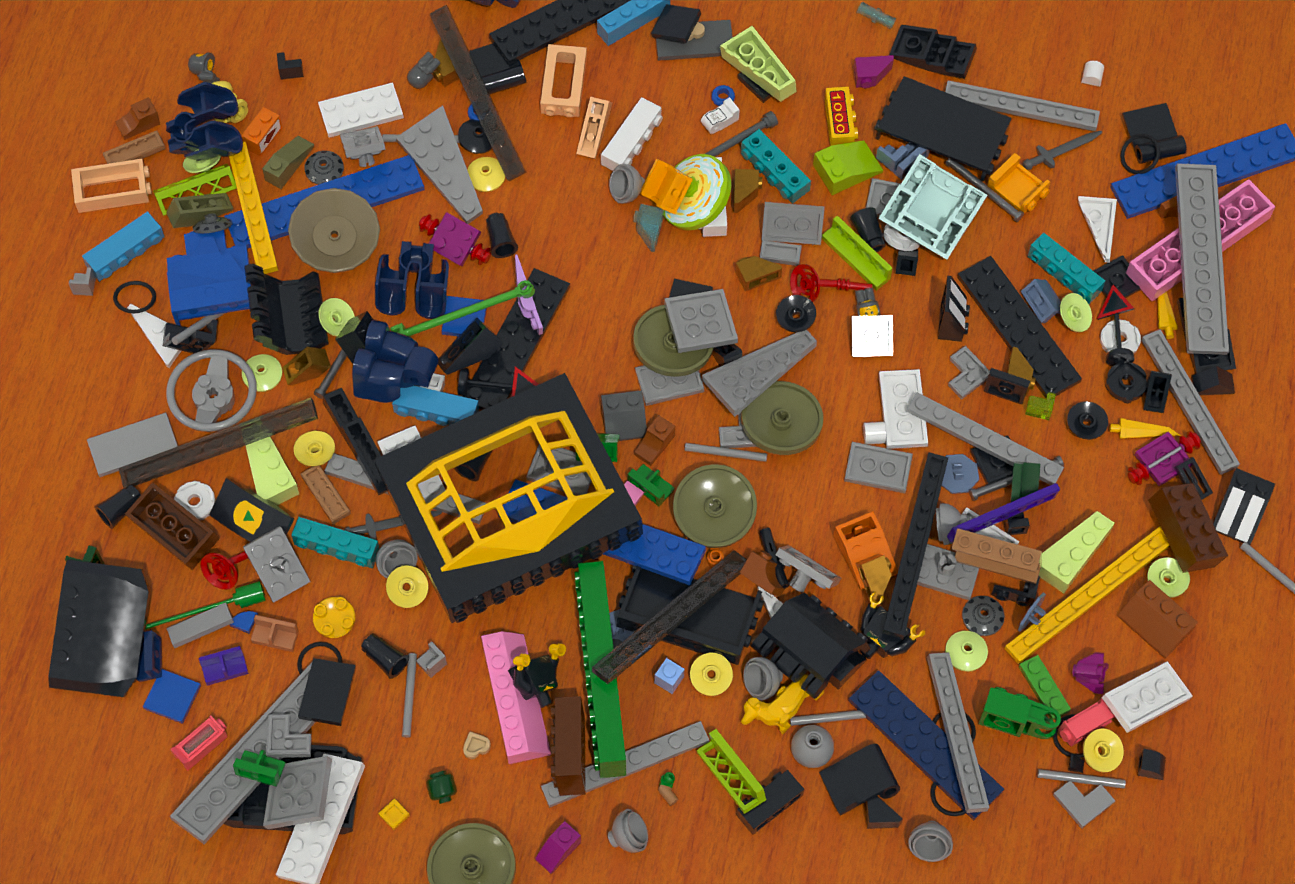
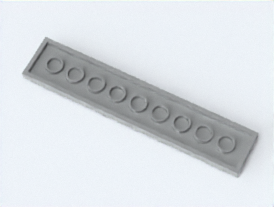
M1177 163L1175 174L1187 353L1227 355L1229 353L1216 165Z
M312 663L170 815L172 821L201 843L205 844L261 783L235 775L233 764L236 758L241 759L245 750L260 754L261 750L266 752L268 715L290 714V734H305L314 725V721L298 718ZM279 757V758H274V759L282 760L284 757Z

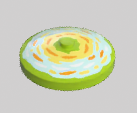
M697 154L684 159L675 166V168L693 179L676 214L661 209L664 217L675 227L682 230H696L711 223L726 206L731 192V176L727 167L714 156Z

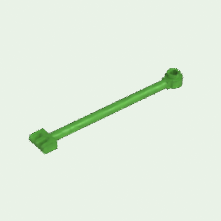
M524 280L514 290L407 329L401 323L391 327L390 330L409 337L516 297L530 298L534 295L535 289L531 282Z

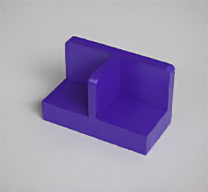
M240 646L198 658L207 686L249 674Z

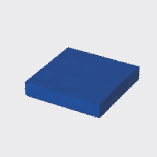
M448 296L445 314L484 300ZM487 308L444 323L442 335L459 337L477 317L485 323Z
M162 669V677L156 678L143 705V709L183 724L201 684Z

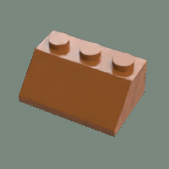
M1151 580L1131 598L1117 615L1164 659L1182 643L1198 623Z

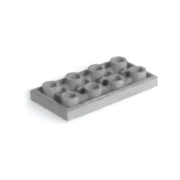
M167 413L87 439L99 477L179 451Z

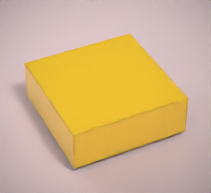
M395 798L378 813L393 830L410 816Z

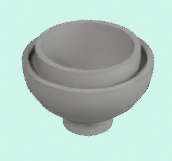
M620 164L611 174L609 181L610 192L618 203H630L639 196L645 179L641 177L640 173L633 166Z
M941 503L940 508H936L939 541H943L944 545L952 544L948 540L947 535L953 527L968 521L967 514H960L954 506Z
M396 539L388 541L379 549L376 555L377 569L382 576L388 578L391 572L398 567L407 565L415 567L418 558L417 552L405 540Z
M755 657L750 659L744 668V683L751 696L758 700H765L776 693L783 679V673L767 658Z
M807 725L799 729L793 736L791 752L799 764L808 768H818L825 765L832 758L834 742L830 733L823 727ZM815 739L818 744L811 745L809 741Z
M630 809L620 812L613 822L612 830L608 832L609 842L613 847L619 846L627 852L637 853L643 851L647 846L648 831L641 816Z
M928 821L913 829L909 837V848L917 858L928 862H937L951 854L953 840L950 832L936 821Z

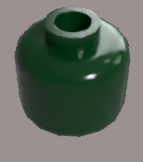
M446 770L429 775L430 779L426 781V787L432 801L439 800V804L452 801L451 796L457 793L453 775L446 773Z

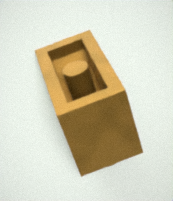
M441 39L435 58L441 64L433 71V75L438 82L441 81L444 87L464 77V68L445 40Z
M735 169L734 213L741 211L758 196V189H762V177H759V170Z
M756 256L745 257L736 263L735 273L746 292L781 278L782 266Z
M306 347L283 367L287 384L294 385L318 378L331 366L325 349Z
M1013 347L1007 373L1030 381L1025 395L1027 396L1029 389H1034L1036 378L1032 377L1034 369L1019 349Z
M881 554L856 563L869 601L870 595L876 592L874 600L880 601L891 577V563L887 557Z

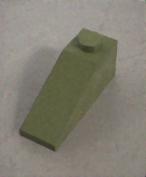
M300 136L291 140L274 153L262 168L265 181L282 189L314 148V144Z
M227 193L173 198L166 213L172 227L181 228L195 225L199 221L204 220V216L207 214L215 213L216 216H220L233 211L234 208Z

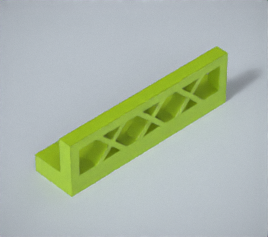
M224 164L153 190L163 216L167 214L168 209L165 210L162 199L181 197L183 191L186 190L194 192V196H197V194L205 195L199 192L202 184L208 183L213 186L209 194L226 193L237 189L230 166ZM227 175L232 184L225 188L217 185L220 178Z
M836 216L833 219L832 227L822 234L821 239L868 284H873L872 287L877 291L891 279L893 268L840 217Z
M715 729L710 732L711 741L699 748L697 754L745 814L766 801L764 788L718 730ZM713 748L718 752L716 758H709L705 755L706 752ZM718 765H728V773L718 772ZM730 779L740 780V788L730 787ZM742 794L752 795L754 800L744 805L741 801Z

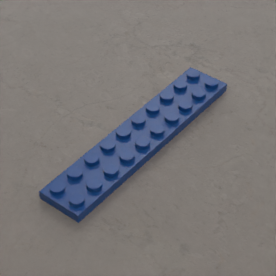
M1285 123L1154 168L1147 173L1137 174L1111 183L1110 188L1126 218L1129 219L1158 209L1162 202L1177 196L1175 174L1177 163L1216 165L1218 187L1295 161V138Z
M407 155L262 203V208L272 241L289 235L288 228L291 214L301 200L316 191L330 188L349 190L366 199L371 207H375L425 189L414 160ZM240 210L225 215V218L232 220V225L228 228L234 245H246L247 249L251 248L243 211Z
M515 479L509 493L528 485V483ZM542 488L533 491L543 510L568 499L565 496ZM527 494L502 505L509 520L514 523H518L536 514ZM642 524L643 534L639 539L633 542L627 541L620 548L603 553V555L634 566H640L645 570L690 585L706 552V546Z

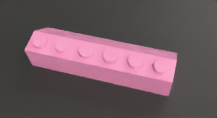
M498 632L481 636L508 764L551 755L542 712L537 698L525 700L520 691L514 687L513 679L508 672L509 669L516 666L513 663V659L516 656H519L521 653L528 654L524 634Z

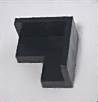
M368 311L348 320L335 339L352 364L358 349H365L367 330L370 322L374 320Z
M212 320L201 331L196 330L190 337L177 345L173 344L172 338L187 329V327L166 323L162 346L193 354L207 350L215 343L217 320Z

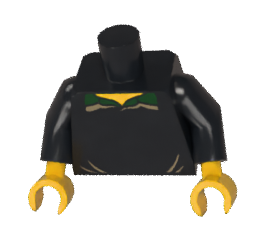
M876 592L870 595L871 603L867 605L860 625V631L868 639L867 644L871 649L866 655L860 651L865 658L871 659L875 653L883 658L888 655L896 656L906 653L916 642L917 637L925 635V630H922L917 635L916 628L920 625H913L911 629L906 627L903 639L882 634L888 611L881 606L877 608V605L884 601V596H881L880 601L877 602L874 600Z
M564 644L550 645L549 652L552 656L548 654L530 660L528 654L521 653L513 659V663L516 666L509 669L508 672L513 679L514 687L520 691L525 700L536 697L541 708L553 703L548 692L558 687L556 679L559 663L558 656L565 654L566 646Z

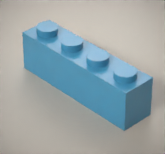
M631 0L598 19L597 33L609 46L660 16L666 4L670 5V0Z
M147 211L82 255L86 267H92L95 277L100 282L104 278L110 277L120 267L126 266L136 256L142 255L152 245L158 244L164 238L161 226Z
M414 385L408 388H400L401 396L392 403L394 413L399 416H412L420 421L429 420L441 426L451 425L479 411L478 400Z

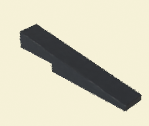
M340 388L323 395L324 406L378 495L386 493L387 490L379 476L374 459L381 457V454L363 421L357 417L343 389Z

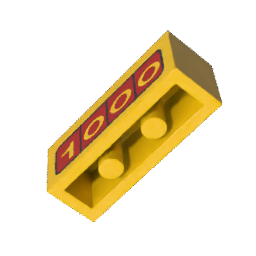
M849 87L826 88L824 99L830 146L854 142L855 139H858V129L854 127L853 123L856 122V113L852 111L851 107L854 105L853 94H850Z

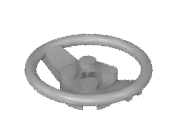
M203 350L188 356L175 367L167 383L166 398L172 414L185 426L198 431H220L235 425L247 415L256 398L257 384L252 369L241 357L224 350ZM211 358L206 375L198 378V382L195 383L192 390V398L197 408L194 421L185 416L178 408L174 395L175 385L181 373L189 365L201 359ZM229 360L238 365L245 373L249 386L248 396L242 408L235 415L227 420L215 423L222 414L232 410L235 403V394L228 379Z

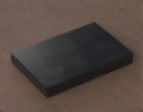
M313 658L298 718L341 726L356 665Z

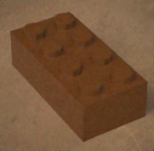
M153 482L125 513L132 522L191 570L197 566L220 539L210 528Z
M1193 483L1161 488L1148 500L1183 573L1214 568L1228 557Z
M581 696L555 698V706H551V717L553 719L551 736L554 744L551 745V756L554 765H551V776L554 788H558L559 796L586 795L585 714Z

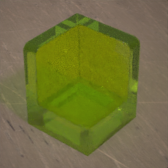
M1048 392L1046 399L1029 396L1025 415L1049 420L1056 394Z

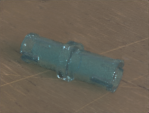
M863 1L857 10V13L872 19V22H878L889 29L893 27L896 21L895 17L882 12V9H876Z

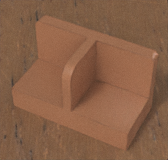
M255 615L254 621L256 625L251 638L252 643L293 652L299 634L296 624Z

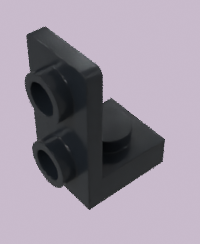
M1038 576L1036 584L1025 581L1023 591L995 584L991 595L1001 601L1010 600L1020 606H1032L1036 597L1040 576Z

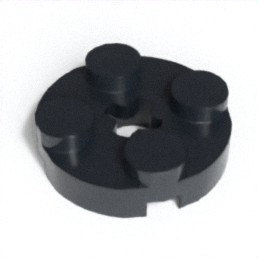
M1117 363L1109 370L1105 387L1114 398L1128 404L1139 399L1144 394L1147 388V376L1145 371L1135 363ZM1122 379H1130V385L1123 384Z

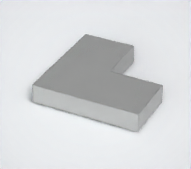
M966 346L950 357V361L961 371V374L951 380L948 386L962 400L987 381L990 371Z
M741 412L738 414L739 426L719 427L720 447H757L749 440L743 430Z
M290 714L268 715L266 756L270 758L311 757L312 736L311 734H290Z
M1071 781L1067 782L1053 794L1081 829L1115 803L1114 798L1101 784L1085 797Z

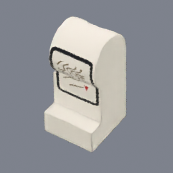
M729 97L723 101L721 106L707 112L701 118V123L710 134H714L738 121L740 110Z

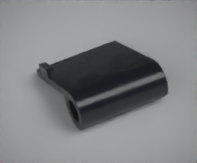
M493 43L468 51L482 96L527 83L520 60L508 65Z
M1167 103L1122 113L1130 138L1137 134H1147L1157 141L1160 147L1159 160L1186 153L1185 139L1182 135H1177ZM1138 138L1131 142L1139 164L1154 161L1156 148L1152 141L1146 138Z
M870 744L819 772L840 816L877 795L887 799L895 796L900 791V786L878 744Z

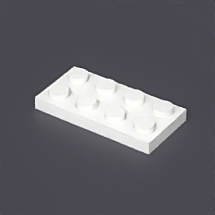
M393 83L318 102L329 138L404 118Z
M920 369L880 371L879 384L883 420L886 427L887 449L928 447L926 421L906 412L916 392L923 395Z
M412 426L377 441L382 454L385 455L421 437L416 426ZM439 475L418 484L426 504L445 491Z
M1167 661L1111 690L1102 699L1128 733L1190 700L1193 695Z

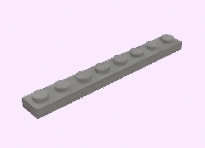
M947 81L945 90L946 93L993 111L1096 131L1100 114V111L953 81Z
M1161 329L1143 336L1141 341L1158 370L1163 373L1172 374L1169 388L1195 433L1200 437L1202 445L1219 474L1221 475L1238 468L1240 465L1239 461Z
M916 392L906 412L1014 466L1016 461L1040 463L1039 480L1049 485L1057 482L1064 469L1063 466Z
M334 454L328 461L324 470L325 474L375 490L358 461ZM458 494L467 512L487 504ZM451 496L433 508L456 517L461 516ZM484 514L471 519V521L480 524Z
M949 652L929 654L927 661L966 813L988 811L990 807Z
M701 721L626 751V776L709 743V738ZM595 765L585 768L586 793L626 776L600 779V772L595 771ZM553 781L541 786L549 808L580 796H559L558 788H554Z

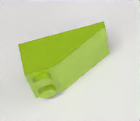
M864 140L832 145L814 154L813 166L831 195L883 173L882 167Z

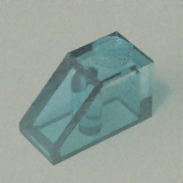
M641 204L639 211H635L633 222L636 223V231L650 251L655 252L664 219V210Z

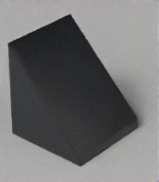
M1071 754L1068 771L1083 773L1084 760Z

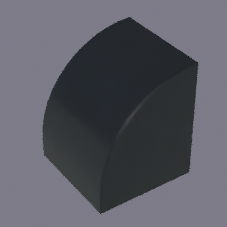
M918 249L913 251L898 250L896 274L916 275Z
M1143 749L1139 757L1137 776L1164 780L1166 757L1159 752Z

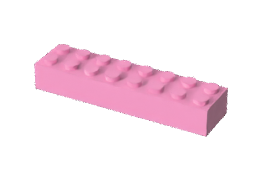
M1249 179L1219 199L1222 252L1270 219L1275 209V205ZM1179 228L1129 263L1126 274L1151 301H1154L1182 281Z

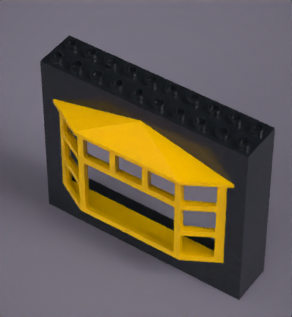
M565 373L374 459L379 476L451 624L454 622L460 623L473 613H482L488 606L501 604L512 595H520L531 586H539L550 577H559L565 570L578 568V563H584L589 559H597L608 550L614 551L627 541H636L643 534L642 518ZM560 420L569 439L547 443L540 428ZM534 432L554 473L467 512L447 471ZM573 446L583 465L560 469L551 450ZM587 472L597 491L574 496L565 476ZM441 474L447 490L426 504L418 484ZM558 480L568 499L543 510L533 491ZM527 494L536 514L516 524H511L502 505ZM451 496L461 516L439 531L431 510ZM496 509L505 525V529L480 539L471 519ZM465 523L474 543L453 558L444 541V537Z

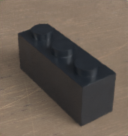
M786 770L783 774L778 772L772 777L770 784L767 786L762 785L766 801L745 814L737 806L736 816L752 835L803 796L805 789L789 770ZM745 798L742 802L746 805L754 800V798Z

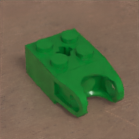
M991 687L978 724L1017 737L1025 734L1040 739H1049L1054 736L1056 728L1061 722V716L1054 708L1030 700L1023 694L1014 695L1008 693L1003 688ZM1045 715H1054L1056 718V722L1054 723L1053 720L1046 717ZM1040 729L1051 730V732L1044 734Z

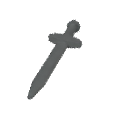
M1102 131L1085 134L1049 151L1038 145L1036 151L1039 156L1030 160H1024L1023 167L1031 170L1033 166L1043 162L1048 167L1054 168V157L1094 140L1102 134Z
M431 511L433 517L442 513V511ZM366 514V525L353 528L346 527L344 531L358 535L368 533L371 539L376 540V531L403 526L400 517L374 522L371 515Z

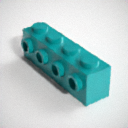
M760 129L742 141L741 154L744 159L749 160L754 165V168L767 178L769 184L775 186L780 191L784 199H788L793 204L810 191L811 180Z
M1044 232L1031 244L1027 257L1073 293L1081 295L1088 304L1102 292L1105 280Z
M298 517L291 535L294 545L299 548H307L322 555H330L339 560L353 562L359 566L372 569L380 549L378 540Z

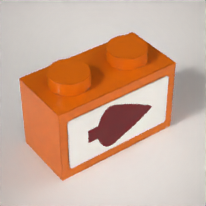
M265 107L260 110L241 135L242 141L246 142L249 151L259 156L263 154L282 129L280 115Z

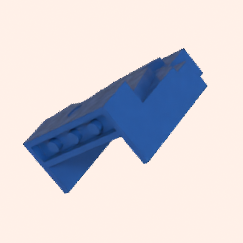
M224 230L213 233H195L192 231L184 234L186 255H174L167 258L171 312L176 325L181 326V320L250 309L247 289L253 285L246 282L244 267L250 264L247 246L235 245L228 248Z

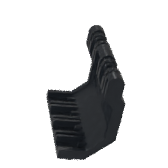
M245 265L246 282L253 285L247 289L250 315L252 319L259 321L252 323L253 339L262 343L263 347L285 355L299 354L306 347L321 349L329 344L327 331L322 327L319 320V308L323 303L319 273L313 271L297 280L281 281L264 274L263 268L258 265Z
M804 592L785 601L763 627L762 632L753 641L751 647L763 657H767L778 646L779 649L771 658V661L794 683L798 682L807 671L811 673L802 683L801 689L815 699L827 687L830 677L850 654L861 650L866 655L871 647L867 644L868 639L862 633L858 632L855 634L851 630L853 627L846 620L839 621L836 618L837 614L831 608L827 607L824 609L821 606L822 602L812 594L809 597Z

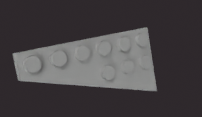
M443 106L396 137L399 145L414 160L415 164L465 223L469 224L483 214Z
M807 330L797 332L703 374L702 380L735 417L817 346V340Z

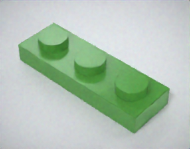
M1038 655L1019 664V669L1041 704L1054 708L1059 712L1060 716L1070 712V706ZM1047 714L1051 720L1056 719L1054 715Z

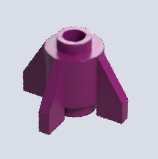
M1095 652L1080 659L1073 666V677H1076V681L1097 694H1104V683L1102 682H1104L1106 671L1109 668V664L1104 663V653Z

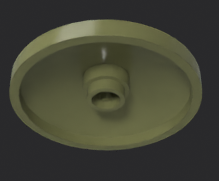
M665 305L655 307L646 312L635 326L633 336L635 353L647 368L658 374L671 377L692 374L704 367L713 353L714 347L678 353Z
M776 381L741 411V424L749 440L760 449L778 455H791L808 449L816 442L823 426V411L816 397L804 387L791 382Z
M705 465L691 471L678 485L673 501L674 517L681 532L692 542L704 545L707 548L727 547L740 541L751 529L757 513L755 491L748 479L739 471L725 465Z
M479 823L458 825L445 832L433 845L427 861V876L430 884H513L516 874V859L508 840L493 827Z

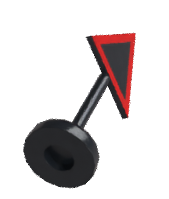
M1112 285L1097 318L1100 320L1114 315L1117 348L1110 350L1106 354V363L1110 366L1121 362L1122 364L1133 363L1135 360L1133 351L1122 348L1119 320L1120 313L1131 311L1135 308L1114 285Z
M465 367L460 369L458 395H466L469 385L512 389L511 397L539 384L517 367H515L513 384L470 380V371Z

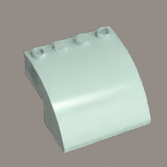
M919 154L878 219L947 260L982 206L987 194L965 183Z

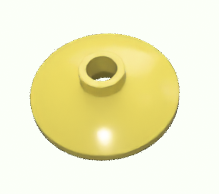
M492 157L478 158L467 169L474 189L481 192H490L498 189L506 177L503 164Z
M322 431L307 432L301 435L294 444L296 459L307 466L322 465L329 461L335 452L334 440L330 435Z
M408 565L401 566L389 575L386 582V592L389 599L397 606L411 608L417 606L425 599L428 593V581L420 569ZM404 583L410 585L409 591L403 590Z
M706 653L699 656L693 662L690 670V679L695 689L709 696L719 695L726 691L733 678L731 664L724 656L717 653ZM710 670H714L716 676L712 679L708 677Z
M1094 730L1086 737L1083 744L1084 758L1088 765L1096 771L1110 772L1116 769L1123 759V744L1117 734L1111 730ZM1099 747L1102 749L1101 755L1098 752Z

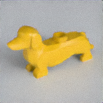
M804 675L798 682H792L787 687L782 686L777 692V698L771 703L761 702L754 697L748 699L744 705L745 714L741 723L747 725L754 719L761 720L766 725L779 726L780 732L784 734L791 726L788 720L794 717L804 699L810 696L801 689V685L808 675ZM824 690L814 700L817 701L824 694Z

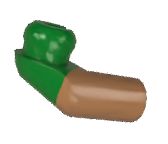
M666 772L660 778L658 791L666 802L672 806L679 800L672 792L675 776L671 772Z

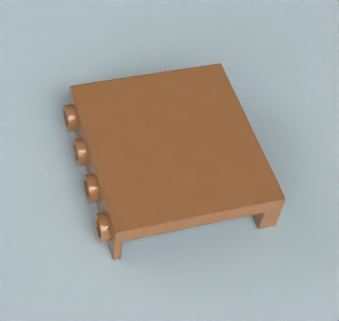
M957 528L952 545V550H956L955 558L957 563L1026 582L1037 583L1042 565V551Z

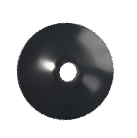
M471 119L460 126L458 140L467 151L482 154L490 151L495 146L497 135L494 128L488 122Z
M792 295L779 303L776 310V318L780 326L785 330L802 332L810 328L815 322L816 308L807 297ZM799 315L800 318L795 319L793 316Z
M1087 401L1080 402L1070 409L1067 415V424L1074 435L1082 439L1091 440L1104 434L1108 426V416L1105 410L1098 404ZM1086 421V422H1088L1090 425L1087 426V425L1083 424V422Z

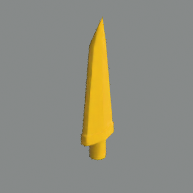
M1166 291L1157 298L1159 329L1165 330L1166 339L1174 338L1173 330H1177L1178 327Z
M1120 418L1119 424L1109 425V432H1119V439L1160 437L1168 431L1172 436H1181L1166 426Z

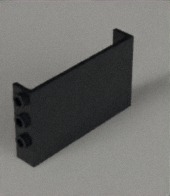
M904 76L897 91H892L889 98L890 104L889 106L885 105L883 109L882 120L878 119L874 129L877 131L876 139L879 140L884 132L983 171L980 180L984 181L987 175L992 174L995 166L992 164L993 161H998L1002 151L1000 146H1005L1009 135L1006 134L1012 118Z
M633 565V578H628L625 590L628 591L626 596H621L619 602L621 609L617 618V627L701 654L717 653L724 656L730 663L739 664L744 647L748 648L751 642L750 630H755L758 621V618L755 617L756 613H761L764 600H761L762 591L758 590L756 598L694 578L691 584L687 585Z

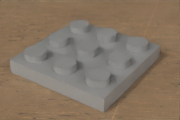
M723 289L664 299V305L678 353L738 343V336Z
M324 756L285 763V768L277 787L269 786L263 826L267 829L323 820L332 759Z

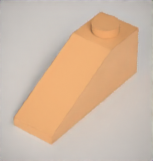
M590 97L576 154L596 159L609 119L612 102Z

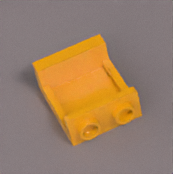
M1014 153L989 177L987 186L1015 209L1025 214L1027 211L1031 212L1035 208L1040 198L1044 199L1049 194L1051 182L1047 179L1043 183L1019 164L1021 157Z
M656 159L642 186L640 194L657 203L656 206L676 214L693 179L674 166Z

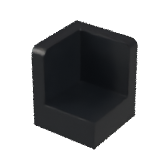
M284 52L277 53L278 70L281 80L304 77L301 59L286 61Z
M1023 512L1003 520L1007 534H1027L1030 526L1029 519L1024 518Z

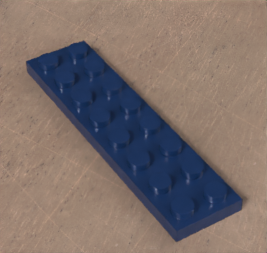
M878 670L848 701L857 710H860L883 735L966 813L946 733ZM979 765L987 800L990 805L1003 793L1004 788ZM972 812L966 814L971 819L975 820L982 812Z

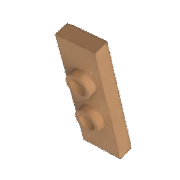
M154 131L103 153L107 164L143 159L166 148L158 131Z
M320 465L313 466L301 473L302 479L332 524L351 514Z

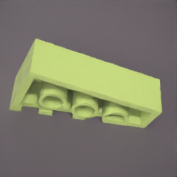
M753 26L720 45L723 59L780 102L797 92L796 80Z
M259 418L241 427L257 495L263 499L270 500L275 505H279L299 495L297 484L261 419Z
M1098 511L1042 553L1040 578L1062 593H1065L1110 534L1115 523Z

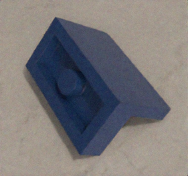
M152 630L144 632L139 677L137 679L139 682L162 677L161 637Z

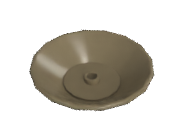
M330 188L316 191L301 200L291 214L288 233L293 250L304 263L316 270L338 273L352 270L369 259L377 247L380 226L377 213L366 199L349 190ZM332 234H337L338 237L333 238V237H331V235H332Z

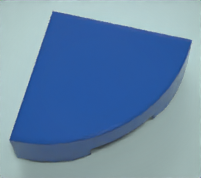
M251 611L242 612L233 618L234 623L229 625L249 634L255 623L254 617L258 613Z

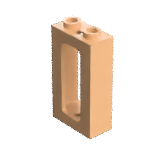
M548 44L540 103L541 114L549 116L563 115L566 117L580 116L587 48ZM556 62L575 64L571 97L569 99L552 97Z
M142 159L71 169L74 201L78 213L149 202V194H152L150 182L147 183V178L150 177L149 168L144 166ZM129 179H138L140 190L85 198L84 188L86 186Z

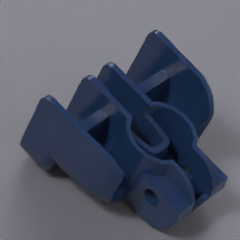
M203 82L182 91L178 95L177 103L191 107L194 114L181 112L174 120L166 122V131L171 134V138L168 140L170 153L184 154L186 158L200 161L209 160L217 156L229 157L242 150V137L234 126L218 121H209L215 118L227 119L237 113V99L231 90Z
M402 241L399 271L389 268V254L381 256L375 282V305L381 313L398 315L405 310L409 273L412 272L419 273L416 286V312L428 319H434L445 314L449 264L447 260L442 259L441 273L431 274L434 244L424 243L423 246L412 245V241Z
M372 320L366 334L365 349H358L353 363L354 396L388 403L397 400L401 396L400 388H408L413 385L428 388L439 362L438 357L432 350L418 347V342L413 338L390 331L387 323Z

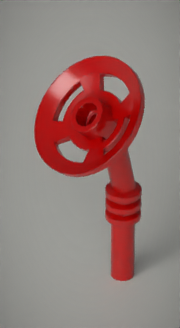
M808 264L796 266L790 277V287L793 295H801L803 293L806 296H810L809 299L812 302L817 299L820 287L837 288V290L841 288L843 291L844 289L846 291L849 289H863L864 291L866 288L873 286V284L851 282L849 279L847 281L845 279L841 280V278H838V280L819 279L815 269ZM800 274L802 277L800 280V286L798 287L797 278Z
M245 551L228 559L218 553H208L201 560V571L207 581L213 586L228 590L233 588L238 581V573L234 565L248 559ZM208 563L212 564L213 574H211L208 568ZM218 578L221 580H229V582H222L218 580Z

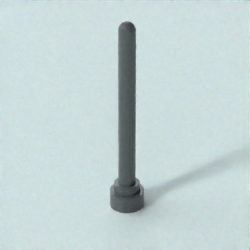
M769 111L763 115L760 122L705 154L716 157L745 140L758 129L775 127L778 125L777 117L772 111Z

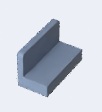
M908 143L904 146L908 149L907 157L898 164L897 169L893 173L902 180L911 169L919 154L927 158L929 150Z
M1034 279L1021 290V293L1041 323H1046L1057 313L1061 314V301L1047 280Z

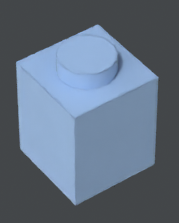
M666 658L655 674L654 683L673 694L684 678V668Z

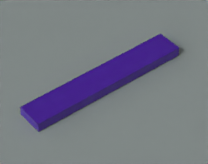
M1055 483L957 525L951 529L947 538L950 543H953L957 528L976 533L1055 498L1060 488Z

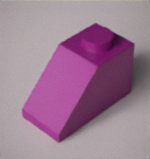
M894 56L855 58L854 75L856 88L876 86L892 69Z
M564 821L548 838L535 860L552 874L579 846L581 835Z

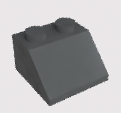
M642 390L601 395L605 434H619V441L644 438L647 426Z

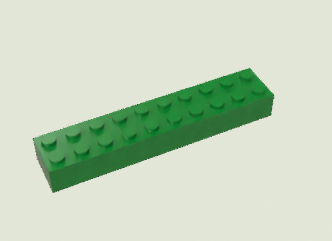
M604 562L578 563V571L574 572L595 771L600 772V779L626 776V755Z

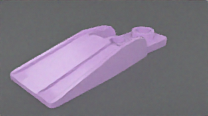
M516 254L515 272L518 287V284L526 280V277ZM518 297V305L522 315L530 319L533 330H537L538 335L543 334V327L533 298Z

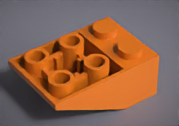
M873 511L835 527L833 537L860 590L864 589V585L856 563L877 554L884 555L891 563V577L897 575L896 564L882 527Z

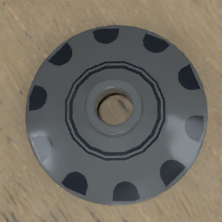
M318 151L312 154L305 163L307 178L317 185L340 178L344 171L342 159L331 151Z
M215 213L205 215V219L196 223L192 228L195 233H213L230 227L232 220L225 217H217Z
M976 596L970 599L962 611V619L966 628L980 636L995 634L1004 623L1005 615L1002 606L995 599L988 596ZM981 611H986L988 615L983 616L981 614Z

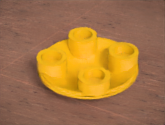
M330 597L315 606L313 623L321 635L328 638H339L346 635L354 626L355 611L345 598Z

